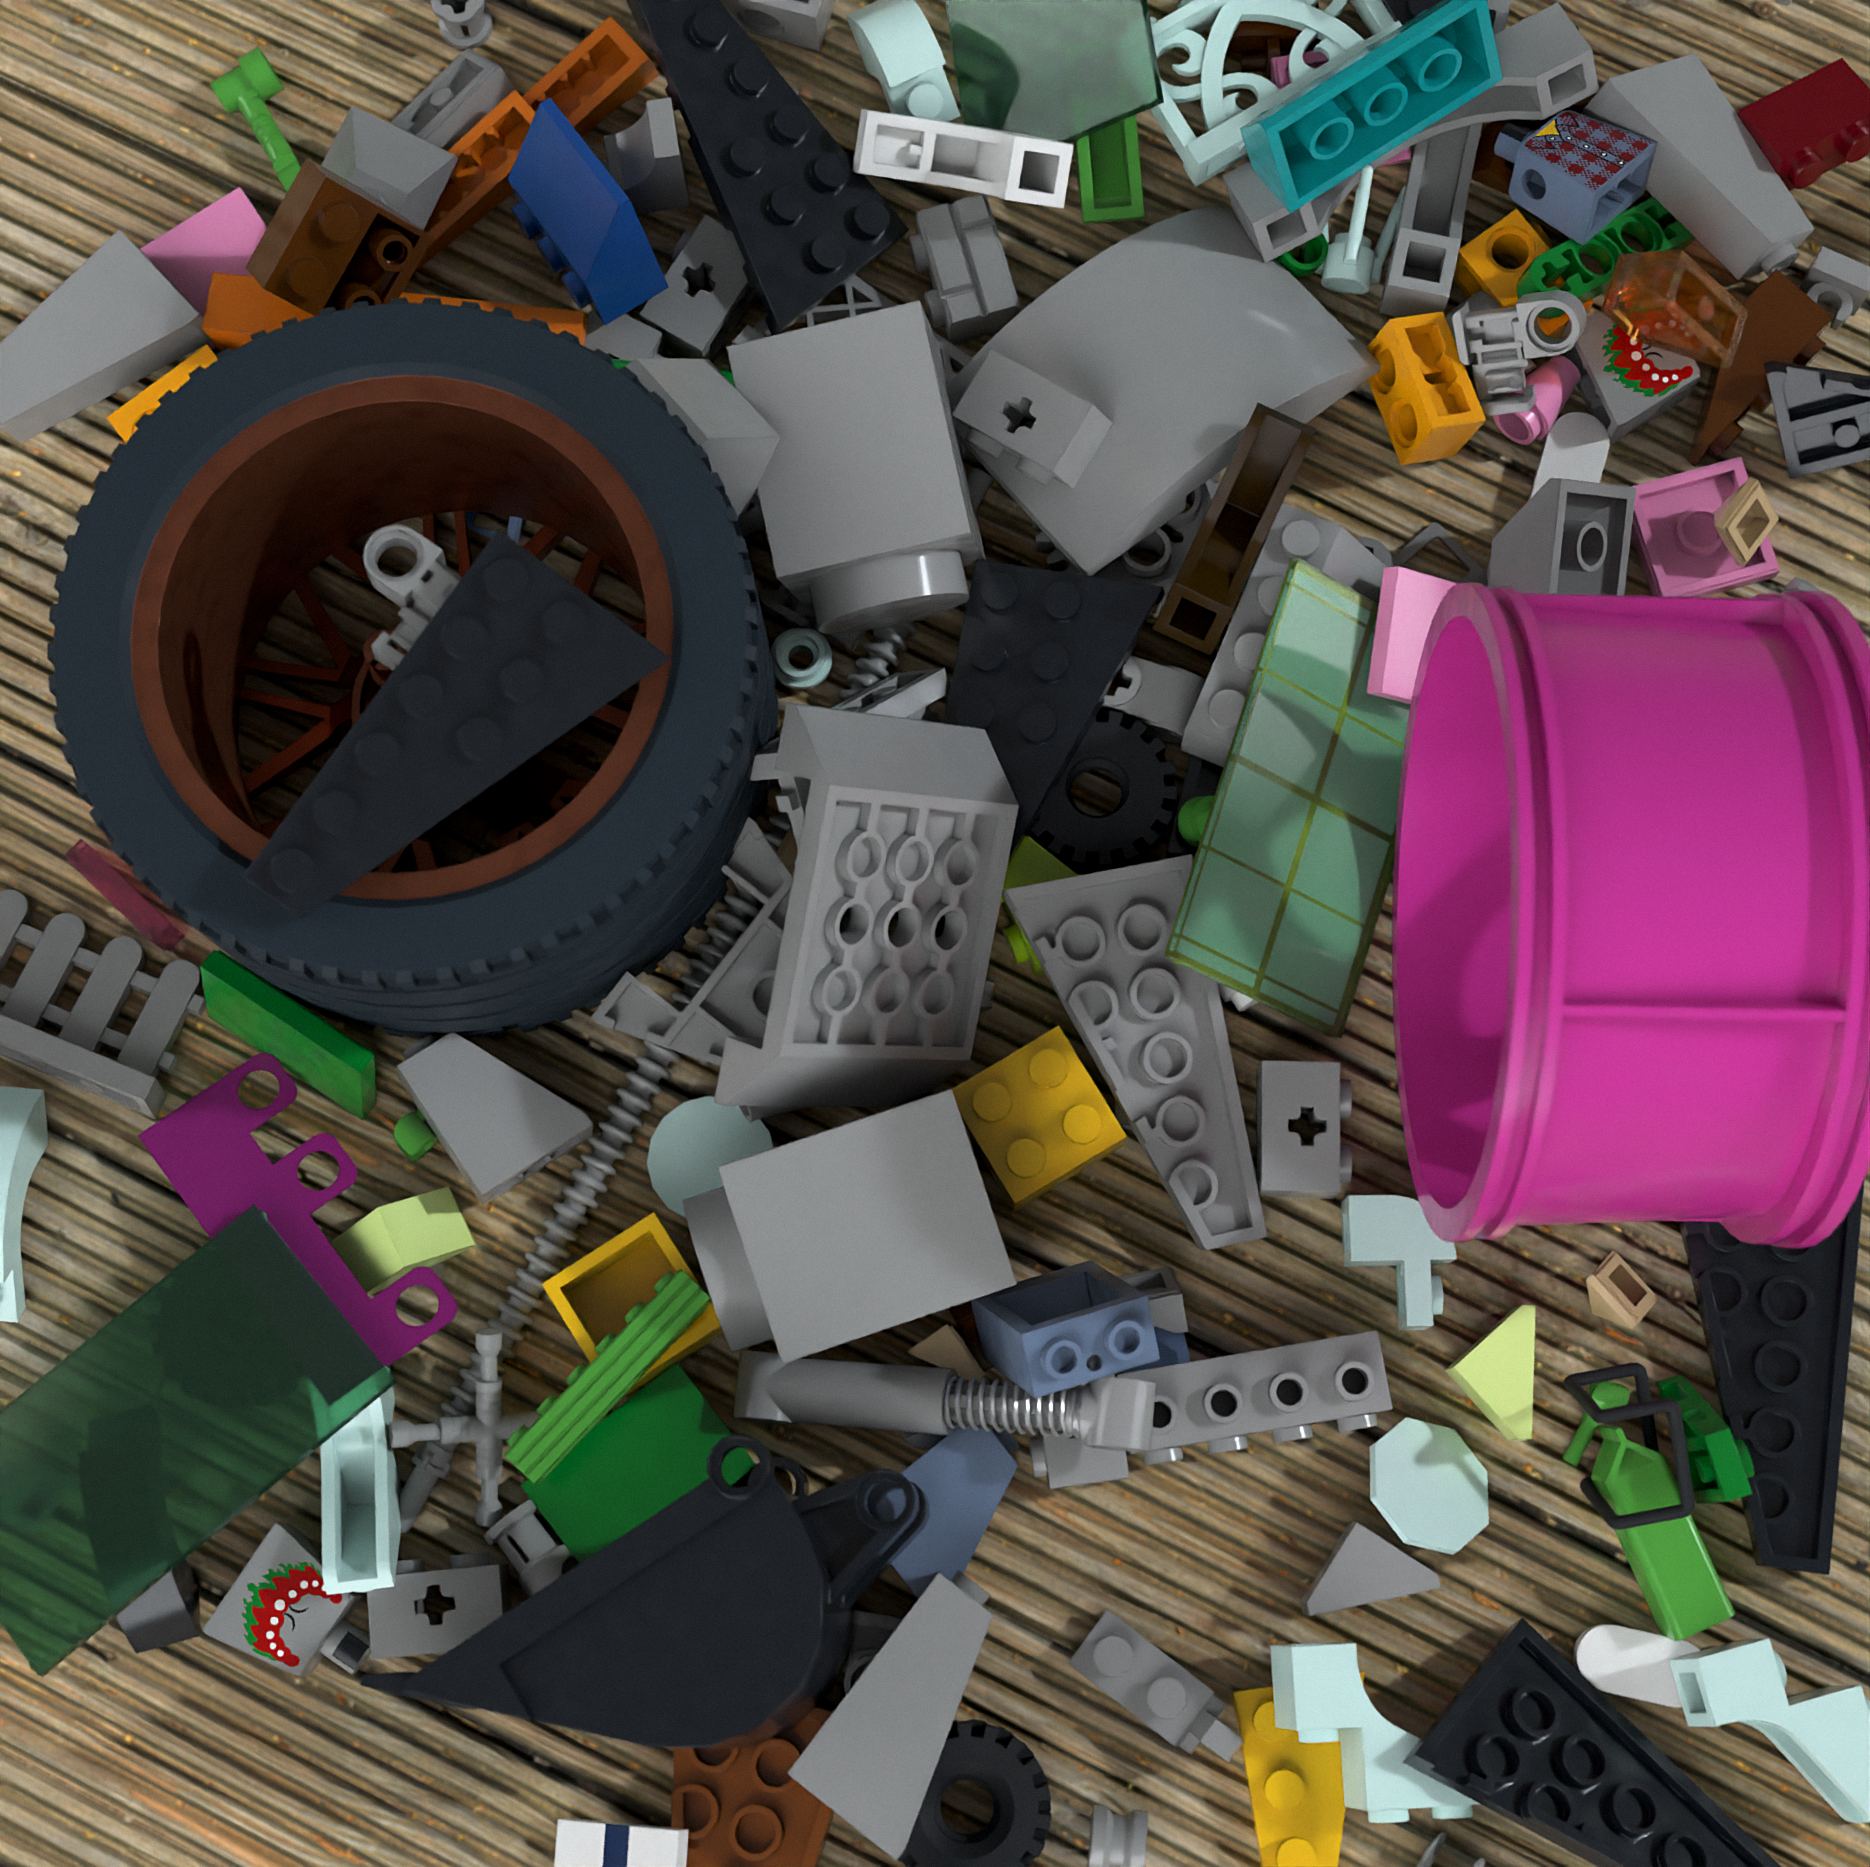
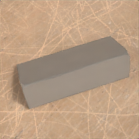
M468 48L390 124L448 151L516 88L499 65Z

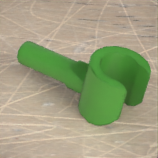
M418 1108L415 1112H410L402 1117L394 1128V1138L397 1146L411 1161H418L438 1141L435 1133L426 1125L427 1121Z
M1605 1381L1590 1384L1586 1390L1602 1410L1628 1405L1630 1392L1622 1384ZM1585 1410L1581 1418L1582 1422L1562 1459L1575 1466L1578 1465L1599 1425Z

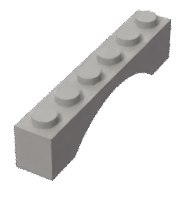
M1487 0L1494 35L1505 30L1512 0ZM1483 122L1445 131L1414 144L1378 313L1396 317H1407L1444 312L1450 296L1458 258L1470 182Z
M1558 2L1534 15L1522 19L1520 22L1494 35L1503 80L1368 165L1374 170L1380 164L1409 146L1442 132L1460 127L1509 119L1544 120L1599 92L1591 46ZM1250 161L1222 176L1236 218L1262 260L1266 263L1319 236L1334 210L1354 186L1359 183L1361 170L1291 214L1254 172Z

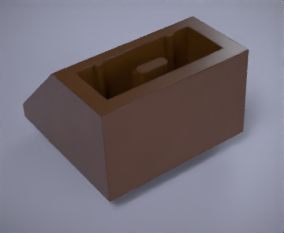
M306 158L245 268L263 289L314 316H319V310L334 307L336 311L351 309L354 302L368 301L369 305L372 306L389 304L391 298H399L434 237L360 187Z

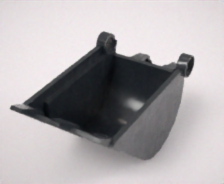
M732 1434L721 1439L712 1448L707 1459V1474L709 1477L707 1480L420 1671L362 1675L360 1686L462 1709L487 1710L648 1747L748 1748L794 1729L833 1690L853 1642L854 1603L925 1528L929 1519L930 1504L926 1494L917 1484L909 1481L906 1476L892 1469H877L809 1495L808 1478L805 1471L797 1463L784 1457H772L771 1452L757 1439L745 1434ZM739 1447H747L757 1454L759 1463L752 1469L748 1479V1486L734 1488L723 1477L722 1463L730 1451ZM775 1468L787 1469L793 1475L796 1482L794 1495L782 1489L774 1476ZM903 1490L905 1494L903 1512L896 1519L883 1522L880 1516L882 1499L891 1491Z

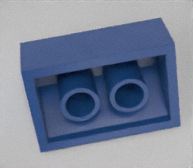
M548 98L540 103L508 177V181L519 202L510 209L518 225L529 240L536 236L541 238L536 241V245L551 271L557 274L564 269L566 274L561 276L576 305L583 309L590 304L604 325H607L669 288L628 196L553 100Z

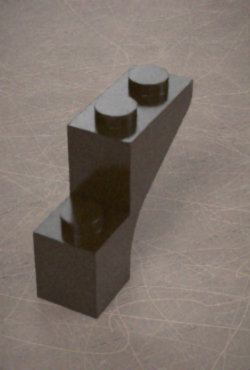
M1257 403L1154 624V630L1211 656L1317 429Z

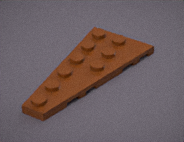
M817 1705L794 1729L748 1748H674V1792L671 1793V1827L689 1829L686 1867L819 1866L835 1811L787 1773L834 1712L833 1710Z

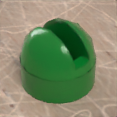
M1321 233L1319 236L1301 244L1298 261L1293 259V249L1276 257V259L1294 277H1306L1313 274L1325 261L1328 254L1327 240L1323 233Z

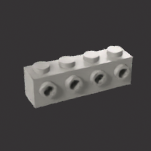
M1377 1330L1122 1373L1115 1376L1116 1378L1156 1383L1151 1451L1146 1453L1127 1452L1128 1455L1142 1453L1145 1466L1184 1459L1181 1446L1204 1442L1208 1443L1210 1455L1248 1448L1246 1435L1272 1431L1274 1443L1313 1437L1311 1424L1337 1420L1339 1432L1378 1426L1376 1413L1393 1409Z

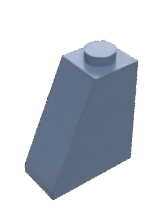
M959 1426L952 1434L945 1437L901 1472L909 1481L914 1482L923 1490L930 1504L929 1519L925 1528L891 1563L918 1599L939 1572L951 1580L958 1570L964 1573L1018 1467L1011 1454L1020 1446L1006 1429L998 1433L994 1428L987 1432L983 1427L975 1431L971 1426L965 1430ZM903 1490L891 1491L882 1499L880 1516L883 1522L894 1520L903 1512L905 1507V1494Z

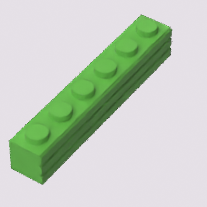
M680 1269L676 1274L671 1271L667 1272L654 1286L653 1289L657 1294L649 1303L645 1305L642 1301L639 1302L626 1315L624 1320L628 1325L617 1336L611 1332L598 1344L595 1351L599 1355L587 1367L584 1363H581L572 1371L565 1380L570 1386L559 1397L553 1393L539 1406L536 1412L540 1417L531 1427L528 1428L522 1425L508 1439L506 1443L511 1448L504 1455L533 1484L540 1485L688 1327L712 1303L711 1297L683 1270Z

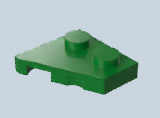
M1682 1374L1656 1381L1655 1384L1660 1399L1672 1398L1679 1403L1681 1408L1693 1494L1696 1503L1728 1502L1753 1494L1748 1479L1754 1477V1467L1741 1438L1733 1439L1729 1426Z

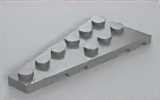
M1192 854L1003 890L1002 896L1198 1249L1210 1250L1267 1237L1218 984L1216 981L1164 957L1193 865Z

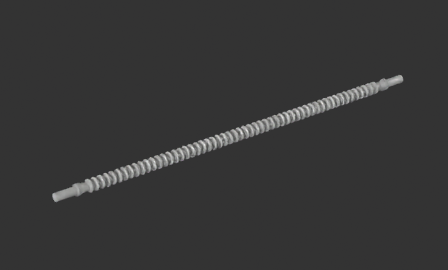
M972 468L967 477L976 512L993 479L982 470ZM914 621L873 630L877 640L875 643H867L865 645V651L868 653L866 659L860 658L856 660V666L860 670L858 674L848 675L847 679L851 687L849 690L843 689L839 691V697L842 702L891 676L887 671L889 666L896 667L899 665L896 653L908 649V644L904 640L905 637L914 636L917 632L916 627L913 625ZM781 812L778 816L771 815L769 822L773 825L770 831H762L775 853L791 827L788 812ZM734 881L737 892L734 895L727 894L725 896V901L729 904L728 908L725 911L718 910L716 912V917L720 920L717 927L709 926L707 928V933L711 936L708 943L700 942L698 944V948L702 952L700 958H691L689 960V964L693 968L691 974H682L680 976V980L684 984L683 989L671 992V996L675 1000L673 1007L679 1012L686 1008L738 941L740 934L744 933L748 928V919L750 917L755 918L760 912L756 908L759 900ZM644 1041L648 1051L645 1056L637 1055L635 1057V1061L639 1064L637 1071H628L626 1073L627 1079L630 1080L629 1086L626 1089L622 1087L617 1089V1094L621 1097L620 1102L617 1105H608V1110L612 1113L611 1118L608 1121H599V1127L603 1129L602 1134L599 1138L594 1136L590 1138L589 1141L594 1146L590 1154H581L580 1158L585 1162L583 1168L571 1171L575 1182L571 1187L563 1186L562 1192L566 1195L564 1202H555L553 1204V1209L557 1211L556 1217L553 1220H544V1225L548 1228L547 1233L544 1236H535L534 1241L539 1246L535 1253L527 1252L525 1254V1258L529 1261L528 1267L516 1270V1275L520 1277L519 1283L516 1286H507V1292L511 1296L507 1303L499 1302L497 1304L498 1309L502 1311L500 1317L488 1320V1324L492 1329L502 1331V1349L497 1355L498 1375L506 1373V1369L502 1366L503 1360L515 1357V1352L511 1349L512 1344L515 1341L522 1342L525 1339L524 1335L520 1332L522 1326L534 1323L533 1318L530 1316L531 1310L534 1307L538 1309L543 1307V1302L539 1299L542 1291H545L542 1283L547 1281L552 1274L556 1275L561 1272V1269L557 1266L558 1261L561 1257L568 1259L571 1256V1253L566 1249L570 1241L578 1242L580 1240V1236L576 1233L577 1227L589 1224L588 1218L585 1217L586 1211L589 1208L596 1209L598 1207V1203L594 1200L598 1191L602 1193L607 1191V1186L603 1183L604 1178L607 1175H616V1170L612 1167L613 1162L616 1159H625L626 1155L621 1150L625 1142L631 1144L635 1141V1138L630 1133L634 1126H643L644 1122L640 1118L641 1112L643 1110H652L653 1106L649 1102L650 1096L652 1094H661L662 1089L658 1086L661 1077L669 1078L671 1076L667 1065L670 1061L678 1062L680 1060L676 1051ZM471 1352L469 1357L473 1361L472 1367L469 1370H460V1375L464 1378V1381L460 1387L456 1385L451 1387L450 1390L455 1395L454 1400L451 1403L444 1402L441 1404V1408L445 1411L443 1418L469 1417L474 1415L477 1409L476 1379L481 1377V1355L479 1353ZM434 1419L432 1423H438V1419ZM428 1440L425 1447L417 1449L411 1460L416 1466L399 1497L401 1533L408 1535L439 1477L446 1480L452 1469L450 1461L458 1443L440 1445L439 1440Z

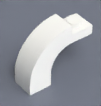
M861 109L852 171L860 174L968 190L1004 200L1064 208L1074 145L967 124Z

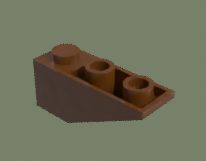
M1777 269L1735 310L1720 335L1719 350L1715 354L1687 460L1694 467L1709 451L1720 457L1744 431V428L1737 422L1751 408L1760 415L1772 404L1764 363L1778 361L1808 366L1827 345L1819 336L1833 317Z

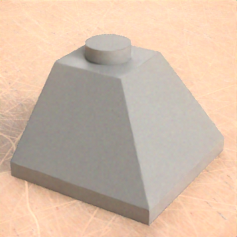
M351 105L321 166L360 187L424 229L459 158Z
M1550 478L1492 538L1491 557L1487 566V588L1511 587L1520 593L1624 595L1636 488L1564 478Z

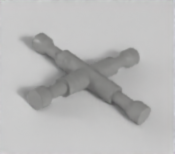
M481 1329L476 1331V1349L481 1355V1377L476 1379V1415L439 1418L438 1423L417 1425L407 1420L390 1421L389 1441L391 1448L408 1447L415 1441L439 1440L440 1445L476 1442V1477L481 1479V1501L476 1507V1524L492 1527L503 1518V1506L498 1500V1478L503 1476V1440H508L522 1425L530 1428L540 1416L536 1411L502 1413V1378L497 1377V1355L502 1349V1331L499 1329Z

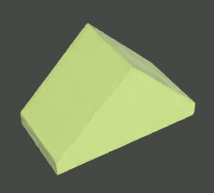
M449 1186L377 1207L331 1241L337 1254L368 1296L389 1287L414 1268H430L476 1246L452 1189Z
M1521 1305L1510 1310L1445 1370L1503 1436L1511 1441L1532 1439L1535 1305Z

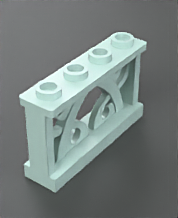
M1182 0L1178 4L1177 10L1158 21L1155 17L1147 18L1127 32L1125 40L1121 44L1119 64L1125 74L1132 80L1180 156L1185 172L1196 187L1248 157L1240 131L1241 127L1257 118L1261 113L1270 110L1308 86L1315 79L1357 55L1370 44L1376 43L1402 26L1400 21H1394L1381 0H1333L1324 11L1314 7L1318 0ZM1348 1L1351 2L1372 36L1364 40L1357 32L1337 19L1348 4ZM1240 21L1271 22L1302 31L1296 38L1289 56L1288 73L1291 82L1289 85L1279 89L1268 79L1246 72L1230 73L1222 76L1226 52ZM1212 26L1206 41L1199 33ZM1315 38H1318L1321 42L1316 45L1313 53L1319 52L1324 54L1328 62L1318 68H1311L1305 64L1302 56L1308 45ZM1175 47L1184 48L1190 56L1189 60L1184 64H1172L1171 68L1177 74L1185 77L1201 74L1200 83L1180 87L1164 82L1158 76L1155 69L1157 58ZM1240 88L1249 89L1255 93L1257 103L1246 110H1242L1235 103L1239 92L1232 93L1223 98V92ZM1200 99L1206 133L1196 138L1175 103H1185Z

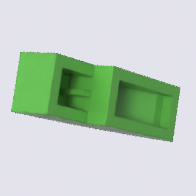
M1124 40L1071 44L1066 47L1065 59H1067L1070 119L1083 224L1141 220L1145 217L1135 97L1132 94L1131 79L1125 74L1119 64L1121 44Z

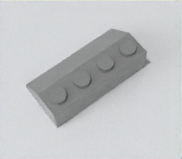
M1282 503L1187 723L1180 750L1224 767L1290 559L1376 609L1380 599L1383 570L1387 566L1342 526Z

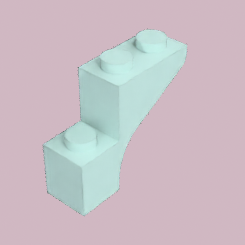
M388 1367L332 1407L329 1406L309 1378L321 1453L322 1574L326 1593L331 1595L347 1592H368L378 1588L394 1587L401 1534L399 1497L402 1488L393 1449L390 1447L389 1423L393 1419L395 1396Z
M1769 1638L1738 1640L1669 1660L1688 1727H1717L1732 1722H1741L1754 1727L1771 1740L1842 1819L1851 1823H1870V1701L1864 1696L1861 1685L1827 1686L1787 1698L1784 1689L1787 1685L1786 1669L1778 1653L1772 1649Z
M1321 1642L1270 1645L1275 1728L1298 1731V1739L1301 1743L1340 1741L1344 1807L1368 1811V1822L1371 1823L1409 1821V1809L1432 1807V1818L1457 1819L1473 1817L1472 1805L1480 1803L1403 1763V1760L1419 1742L1420 1738L1387 1721L1372 1705L1361 1681L1356 1643Z

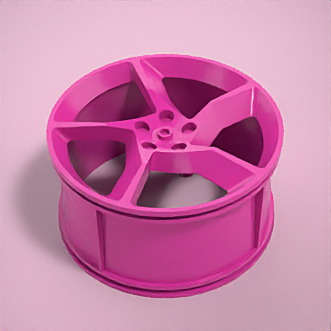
M1458 583L1449 589L1441 600L1424 643L1407 723L1398 798L1392 900L1393 1023L1403 1131L1411 1174L1420 1206L1433 1233L1441 1240L1460 1243L1473 1238L1495 1240L1505 1236L1513 1226L1632 1221L1720 1222L1732 1236L1742 1242L1771 1244L1783 1248H1806L1817 1245L1830 1236L1844 1219L1859 1192L1870 1165V646L1858 622L1847 607L1833 595L1822 591L1804 590L1789 591L1786 594H1758L1752 598L1520 593L1511 587L1487 588L1480 583Z

